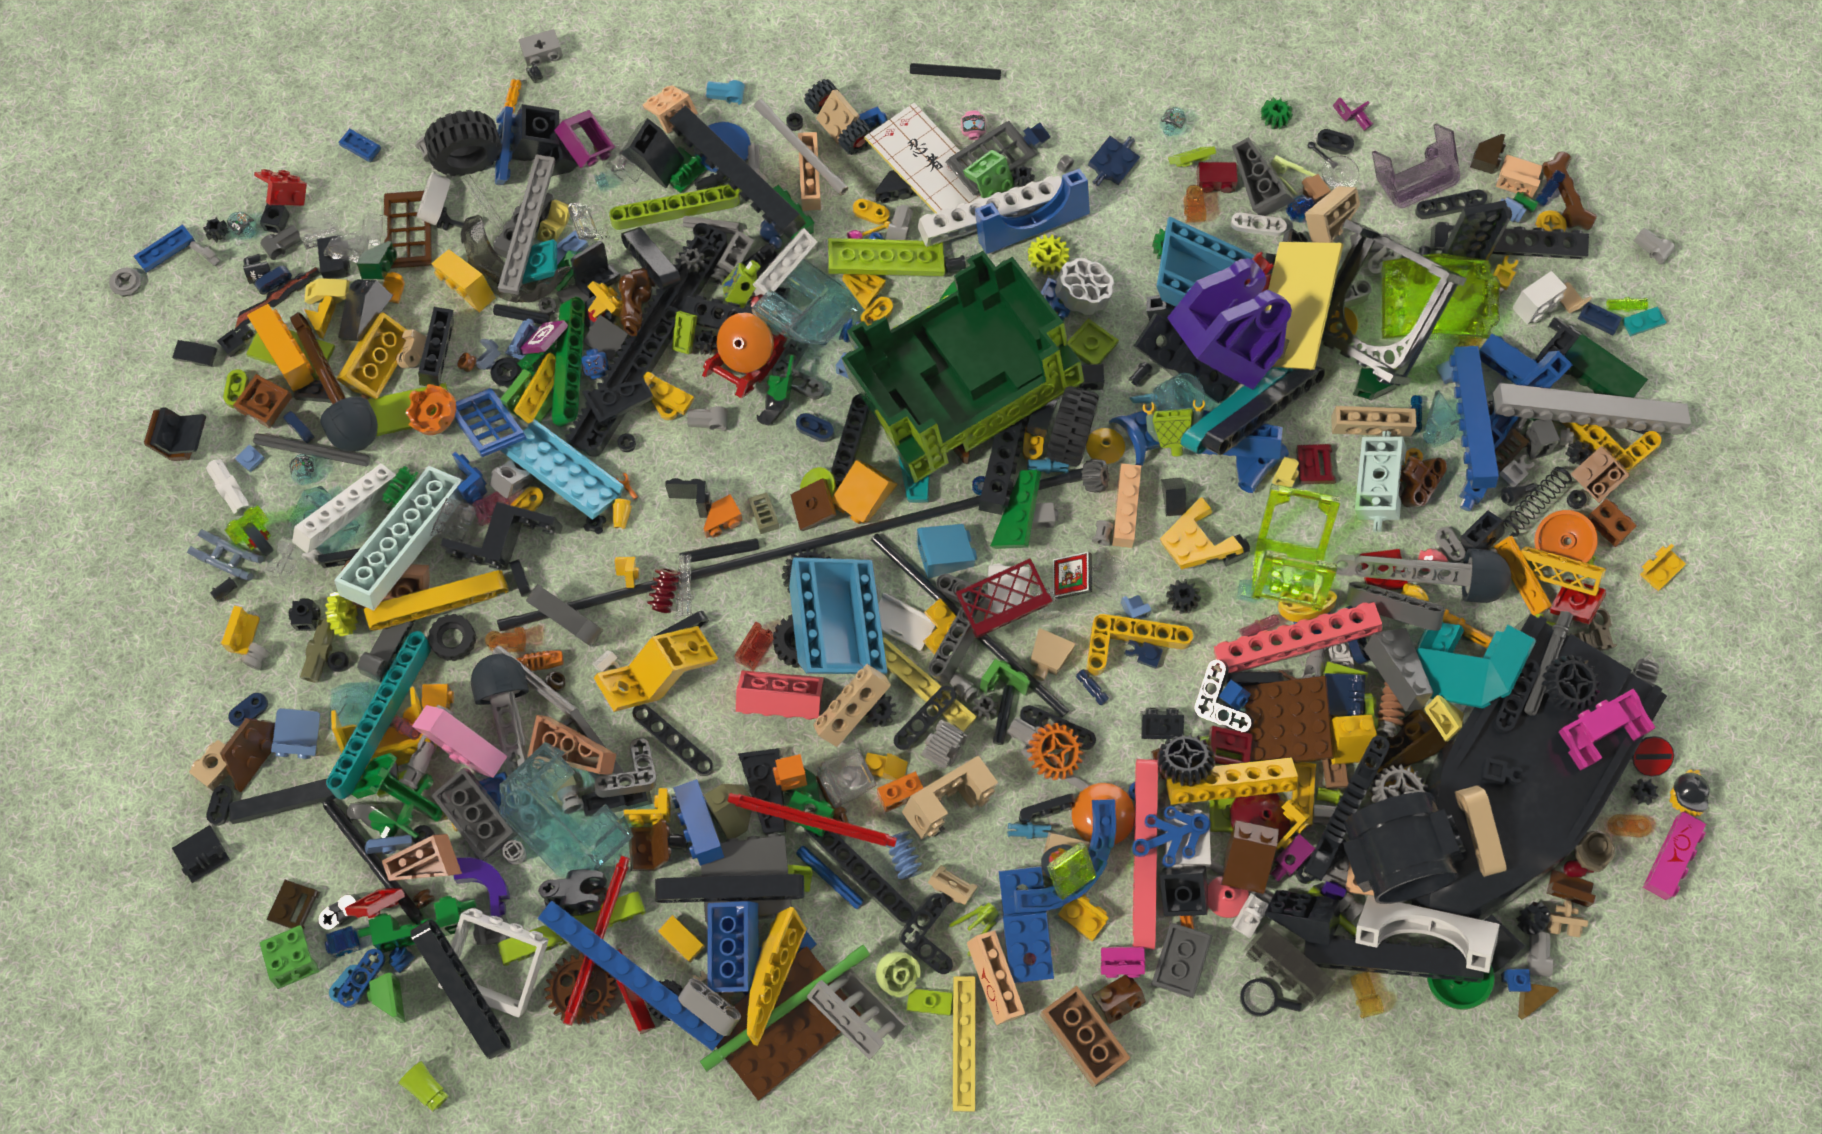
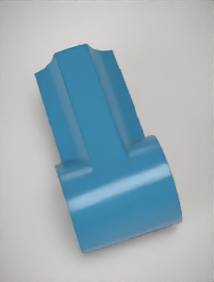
M732 80L729 83L709 81L706 88V97L709 99L726 100L729 104L733 102L740 105L742 104L745 85L738 80Z

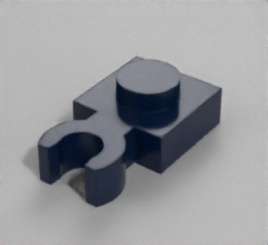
M1129 640L1128 645L1133 646L1134 651L1125 650L1124 654L1129 657L1136 655L1138 656V663L1156 669L1163 649L1146 642L1140 647L1136 641Z

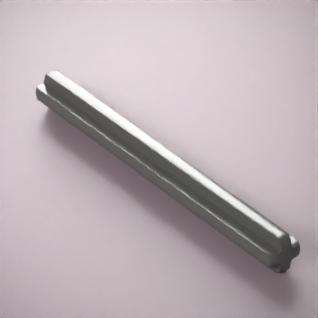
M256 433L253 438V443L256 445L365 467L370 462V457L364 454Z

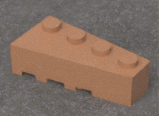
M536 715L527 757L598 774L612 775L616 753L549 716Z

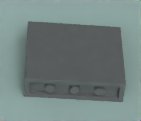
M780 833L769 834L767 838L750 836L747 837V840L741 841L737 838L727 839L726 842L720 843L724 858L702 865V877L788 874L787 841L785 835L781 836ZM791 900L749 901L758 903V920L776 918L777 913L792 907ZM726 901V902H744V901ZM704 902L705 922H706L707 925H708V903H722V902Z

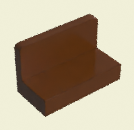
M1552 870L1546 894L1585 907L1594 904L1596 895L1592 894L1594 886L1592 882L1577 877H1568L1565 873Z

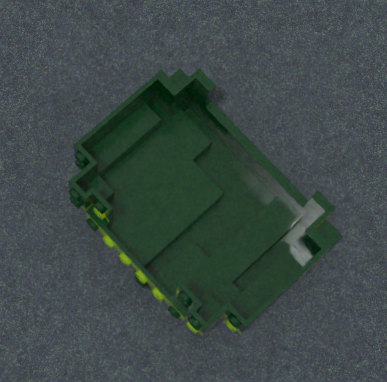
M984 251L972 255L966 260L968 267L954 275L956 292L945 296L941 301L928 306L924 311L911 316L907 321L894 326L891 330L885 316L875 320L869 326L862 321L847 330L853 351H849L841 359L848 378L883 427L888 441L899 455L904 469L914 483L948 464L946 453L961 445L964 451L968 452L1063 395L1066 387H1076L1084 382L1081 361L1067 343L1064 322L1013 256L995 266Z

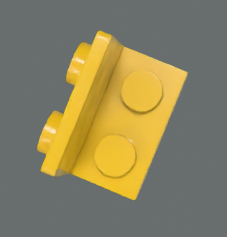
M659 788L658 795H655L654 805L657 809L624 810L627 823L631 824L632 827H643L644 823H652L653 826L661 819H665L666 823H670L671 797L668 789Z
M1292 799L1282 806L1285 810L1283 814L1292 822L1296 820L1297 823L1277 844V850L1282 847L1285 849L1295 839L1293 835L1296 832L1300 834L1310 824L1307 820L1311 816Z

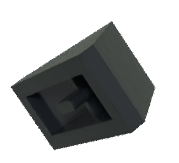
M1161 479L1166 517L1183 515L1186 512V487L1182 479Z

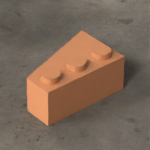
M448 834L432 835L382 860L389 881L462 874Z

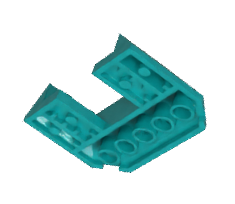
M1442 622L1440 630L1425 629L1415 650L1433 691L1429 699H1434L1437 695H1440L1450 703L1477 708H1485L1491 705L1490 701L1499 696L1504 698L1511 693L1536 643L1534 638L1507 624L1504 632H1495L1483 658L1453 653L1464 632L1461 625Z

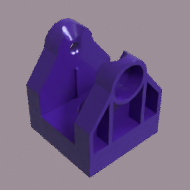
M1247 258L1240 259L1229 268L1197 280L1167 318L1199 361L1253 390L1283 354L1286 327L1291 317L1292 308L1283 296L1270 290L1262 292L1266 284V276L1254 260ZM1247 279H1251L1249 284L1244 285ZM1271 305V309L1265 311V308Z

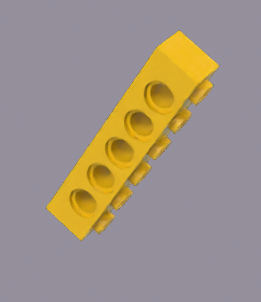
M1292 758L1215 766L1212 774L1208 776L1206 781L1201 780L1199 785L1193 782L1191 787L1188 783H1184L1181 787L1180 782L1173 784L1172 779L1166 780V788L1171 805L1296 791L1298 775Z

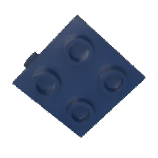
M1324 673V676L1327 678L1330 715H1364L1366 675Z

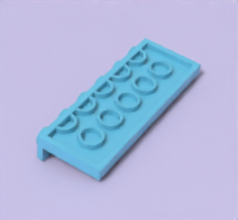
M535 419L523 430L527 438L526 440L500 450L592 520L609 508L615 499H620L624 488L622 483Z

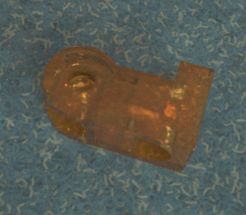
M515 627V633L491 631L486 635L485 643L492 652L497 646H501L507 652H525L526 631L523 627Z

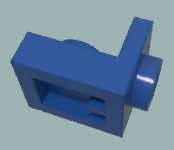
M878 106L859 114L858 120L863 119L870 128L874 127L877 122L881 126L888 121L886 114L881 112Z
M1507 969L1501 973L1502 982H1507L1509 992L1531 991L1529 969Z

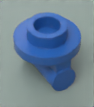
M397 947L389 955V964L401 973L415 956L405 947Z

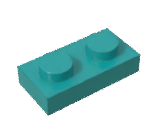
M1658 306L1621 320L1630 337L1661 327L1667 323Z

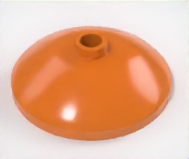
M735 314L729 317L719 329L717 336L718 353L723 362L732 370L742 373L754 372L762 368L771 357L773 351L772 332L767 323L755 314ZM738 340L742 342L740 347L738 346Z
M1561 510L1548 515L1541 521L1535 533L1534 543L1535 549L1588 563L1597 549L1598 536L1593 523L1586 516L1572 510ZM1566 538H1571L1572 542L1570 545H1565L1564 541Z
M1097 783L1088 786L1079 793L1075 799L1076 803L1073 804L1072 822L1082 839L1091 842L1093 831L1092 800L1115 799L1116 834L1114 845L1123 841L1130 834L1135 822V808L1131 798L1123 789L1110 783Z

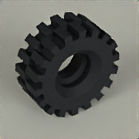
M791 614L788 615V620L783 618L781 624L776 625V631L773 632V645L780 661L783 660L784 664H791L792 667L797 668V666H800L797 650L791 645V639L795 636L793 616Z

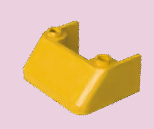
M410 687L412 706L406 708L403 712L404 724L387 729L371 759L391 753L397 757L396 762L399 766L408 763L411 756L418 750V743L423 734L413 728L412 725L423 709L414 687ZM336 710L331 711L332 731L342 753L357 725L351 724L342 727ZM426 737L425 742L431 743V740Z

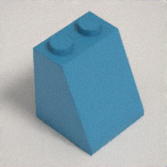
M964 524L917 528L916 543L927 579L974 567L977 554L975 548L970 546L969 542L972 541L969 530H965Z

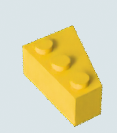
M450 249L431 263L435 269V276L440 281L444 280L452 290L454 289L476 311H482L496 299L483 274Z

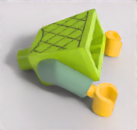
M1196 399L1193 401L1194 412L1193 409L1156 411L1157 407L1153 402L1151 403L1152 409L1148 411L1147 405L1144 404L1143 411L1147 413L1148 433L1156 442L1160 443L1162 448H1171L1172 456L1178 457L1183 455L1181 438L1189 428L1202 419L1203 413L1201 410L1205 408L1204 400L1203 405L1199 408L1195 406Z

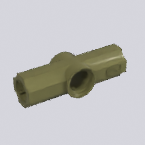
M319 619L313 640H310L307 644L306 660L300 678L303 680L319 683L325 662H328L329 653L333 650L332 642L335 634L334 629H330L331 623H327V619Z

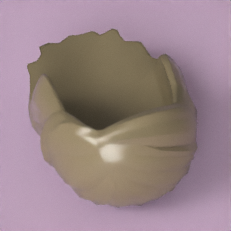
M1590 831L1578 843L1574 853L1582 868L1601 872L1613 860L1615 847L1604 832Z

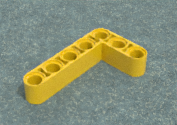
M1561 422L1566 428H1570V432H1574V436L1583 443L1585 441L1590 445L1588 449L1593 451V453L1599 447L1604 446L1625 467L1628 473L1651 455L1661 443V436L1657 432L1648 431L1624 450L1600 426Z
M1099 614L1094 618L1091 627L1086 664L1087 671L1094 676L1104 672L1109 639L1128 642L1129 640H1134L1141 644L1146 642L1154 646L1186 649L1192 642L1193 632L1186 626ZM1103 623L1106 625V628L1100 629L1096 624ZM1123 626L1127 631L1120 632L1117 627ZM1143 629L1147 634L1140 635L1137 630ZM1163 632L1167 635V638H1160L1157 633ZM1184 635L1188 641H1181L1178 636ZM1100 642L1104 645V647L1096 648L1094 646V643ZM1097 661L1101 664V667L1095 668L1091 662Z

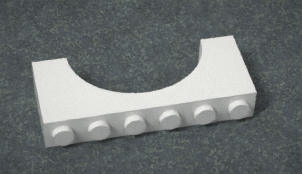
M1368 896L1357 924L1355 943L1377 948L1380 942L1395 934H1428L1444 939L1456 946L1466 959V968L1489 973L1500 924L1400 902L1379 904L1376 903L1373 896Z

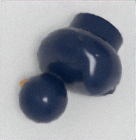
M765 220L762 221L760 225L761 238L769 244L772 243L775 250L780 249L783 242L780 238L781 236L773 228L775 225L773 223L769 225Z

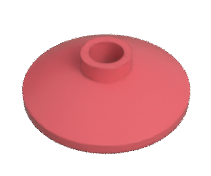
M1222 876L1216 877L1208 885V906L1212 912L1220 917H1236L1249 896L1248 890L1221 885ZM1225 892H1231L1232 898H1227Z

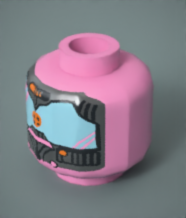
M968 111L961 118L962 134L969 137V140H978L986 132L985 117L979 111Z

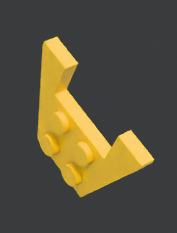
M1202 497L1160 538L1162 545L1181 570L1207 563L1206 560L1214 558L1220 560L1226 558V555L1236 553L1238 555L1243 553L1242 546L1234 536L1214 546L1198 526L1197 521L1212 513L1210 506Z

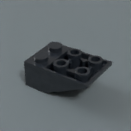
M648 118L638 124L621 151L624 157L664 188L668 187L672 179L671 176L676 174L684 161V157L666 133Z
M1276 890L1265 911V916L1308 942L1330 945L1340 923V900L1330 897L1311 896L1306 893H1291L1287 890Z

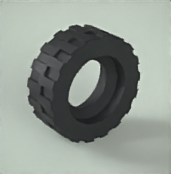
M447 614L444 617H439L432 624L431 629H429L428 640L430 647L439 658H443L446 661H456L463 659L466 655L468 656L470 651L474 649L476 633L470 622L464 619L463 616ZM454 628L461 631L463 638L458 646L447 647L444 645L442 637L447 630Z

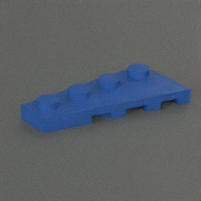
M505 106L496 117V123H499L497 131L502 144L501 154L495 162L496 185H503L510 179L511 170L508 169V163L512 159L510 144L513 142L514 133L511 132V127L515 122V114H513V107Z

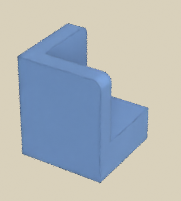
M1139 595L1129 599L1127 596H1124L1121 599V605L1128 618L1142 620L1150 616L1152 610L1149 604L1144 605Z

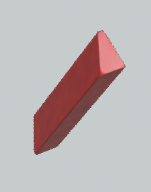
M616 979L640 1034L654 1029V1022L644 1000Z

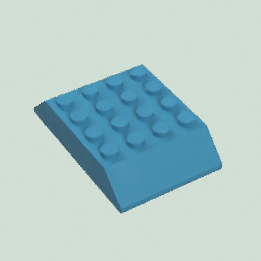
M1168 217L1156 286L1161 300L1177 306L1197 280L1229 268L1240 259H1252L1255 255L1177 219Z
M793 558L789 590L799 665L805 673L857 674L860 669L869 664L882 674H887L872 560Z

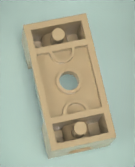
M978 755L911 795L902 813L921 839L926 836L931 838L940 831L939 827L945 823L943 819L948 814L940 803L942 797L945 795L950 797L959 791L971 809L977 805L982 807L990 800L989 797L995 793L994 788L998 781Z

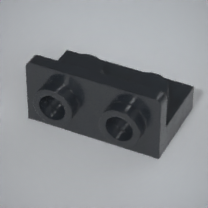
M1149 707L1145 711H1140L1141 739H1172L1173 735L1176 737H1180L1181 733L1184 735V714L1178 708H1166V711H1158V708Z

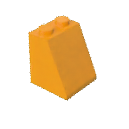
M856 460L832 497V501L835 504L834 508L842 513L846 511L851 515L850 519L858 524H861V522L868 523L898 483L868 463Z

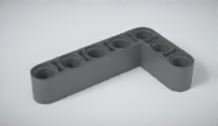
M942 574L936 581L937 588L947 598L959 602L956 592L972 585L950 574ZM981 589V593L987 594L984 589ZM972 592L962 594L966 603L974 604L977 594ZM979 595L975 606L987 610L991 599ZM962 607L928 667L929 673L938 682L943 684L948 683L952 679L975 638L973 629ZM974 609L972 618L975 624L983 621L986 613Z

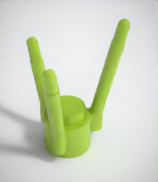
M987 903L984 907L980 905L972 912L949 924V927H953L978 914V919L967 929L970 931L980 923L983 925L988 924L981 933L984 934L989 932L991 927L997 923L995 919L999 917V913L991 903Z

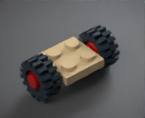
M822 79V82L818 81L816 85L813 84V88H809V93L805 94L804 102L814 114H818L816 119L835 142L840 144L847 154L850 155L862 150L863 147H867L868 142L864 137L873 130L863 119L857 120L859 114L842 96L836 86L829 79Z

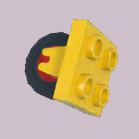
M592 281L588 288L595 296L585 302L584 324L588 328L593 326L599 315L614 323L616 316L620 317L622 300L620 301L617 298L618 293L612 287L608 288L603 283L598 284Z

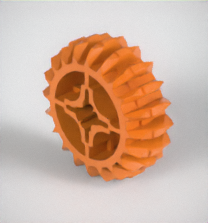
M1054 723L1052 726L1047 724L1044 728H1038V733L1032 734L1034 740L1028 742L1032 746V748L1027 749L1028 753H1032L1028 760H1034L1035 762L1031 768L1035 769L1038 767V775L1044 773L1045 779L1051 777L1053 781L1058 780V778L1061 780L1066 779V775L1072 776L1073 771L1079 769L1077 764L1083 761L1078 757L1084 753L1078 749V747L1082 746V743L1076 742L1079 736H1072L1073 729L1066 731V725H1061L1059 728L1058 723ZM1055 736L1061 738L1066 745L1061 744ZM1046 738V750L1042 752V744ZM1055 749H1062V751L1058 752V754H1048L1049 752H1052ZM1069 751L1068 761L1064 766V756ZM1044 759H1049L1055 768L1047 764Z

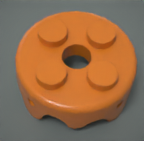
M429 384L424 391H412L410 393L411 404L406 410V414L411 421L409 426L425 435L439 434L450 426L456 414V401L450 392L441 386ZM436 407L437 410L435 414L431 415V411H433V409Z

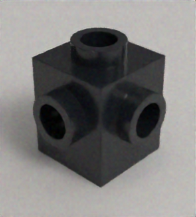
M308 598L292 601V608H289V620H291L292 627L296 631H316L317 620L321 617L320 608L313 600Z

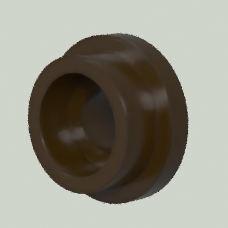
M552 672L546 676L545 683L554 691H561L565 687V677L560 672Z

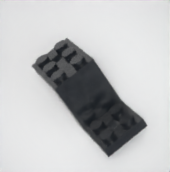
M496 502L482 548L442 538L440 546L446 550L445 553L450 554L451 558L462 560L464 557L470 560L469 562L481 566L482 563H485L491 569L501 570V568H508L522 524L523 527L534 530L535 527L540 528L542 532L549 535H554V532L561 534L563 526L553 516Z

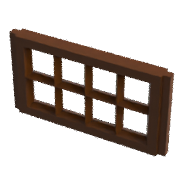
M424 190L384 194V243L392 241L393 232H406V242L392 243L393 247L406 246V257L397 258L390 269L432 266L431 224L424 221V226L410 227V216H417L418 212L410 213L409 202L421 201ZM406 202V213L391 214V203ZM406 217V228L392 229L391 218ZM424 230L425 241L410 242V231ZM425 245V256L410 257V246Z

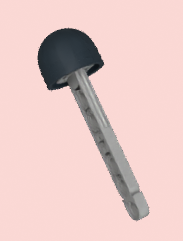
M1468 549L1463 563L1370 556L1355 557V555L1345 554L1338 555L1333 560L1334 571L1339 575L1353 576L1355 574L1359 577L1462 586V598L1465 602H1493L1505 594L1511 582V571L1508 563L1501 555L1490 550ZM1341 561H1345L1348 563V566L1345 568H1339L1337 567V564ZM1361 563L1369 565L1365 570H1360L1357 567ZM1388 565L1389 569L1381 572L1378 570V567ZM1404 567L1407 568L1405 572H1401V570H1403ZM1423 568L1430 569V573L1427 575H1421L1419 571ZM1443 570H1449L1451 571V574L1447 577H1443L1440 575V572Z
M492 654L480 660L474 667L471 675L472 693L476 705L491 704L501 751L508 756L506 758V765L515 804L520 810L517 811L520 824L524 829L534 830L541 824V814L539 806H536L537 797L515 699L529 692L527 679L523 667L517 660L505 654ZM509 712L512 719L510 723L505 724L502 717L505 713ZM510 733L516 735V741L513 744H509L507 741ZM516 755L520 756L517 762H513V758ZM523 767V770L519 769L514 771L515 768ZM520 773H523L526 777V781L522 785H519L516 781ZM524 794L530 795L531 798L530 803L526 806L521 802ZM530 814H533L535 817V823L532 826H528L526 823V818Z

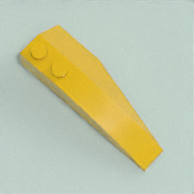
M789 907L777 913L775 920L770 925L768 937L762 944V950L754 972L748 1006L747 1036L757 1046L807 930L794 907Z

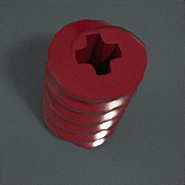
M666 568L655 569V572L660 576L653 577V580L658 584L651 585V588L656 590V592L649 593V596L654 598V600L647 601V604L651 605V608L657 612L671 613L669 607L673 606V601L670 599L675 598V594L672 591L677 590V586L674 583L679 582L677 575L681 573Z

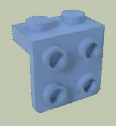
M279 708L276 713L271 752H276V756L289 757V754H298L297 758L311 759V756H315L320 713L317 711Z

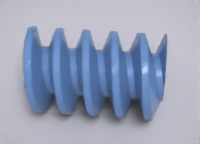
M904 831L892 836L897 838L895 847L886 845V847L891 848L889 855L894 856L892 863L897 864L895 871L900 872L898 874V879L900 880L909 879L924 872L917 870L922 863L914 862L919 858V855L911 854L916 850V847L908 846L913 842V839L905 838L910 834V831Z

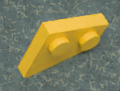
M844 274L842 281L865 310L883 289L886 280L876 275Z

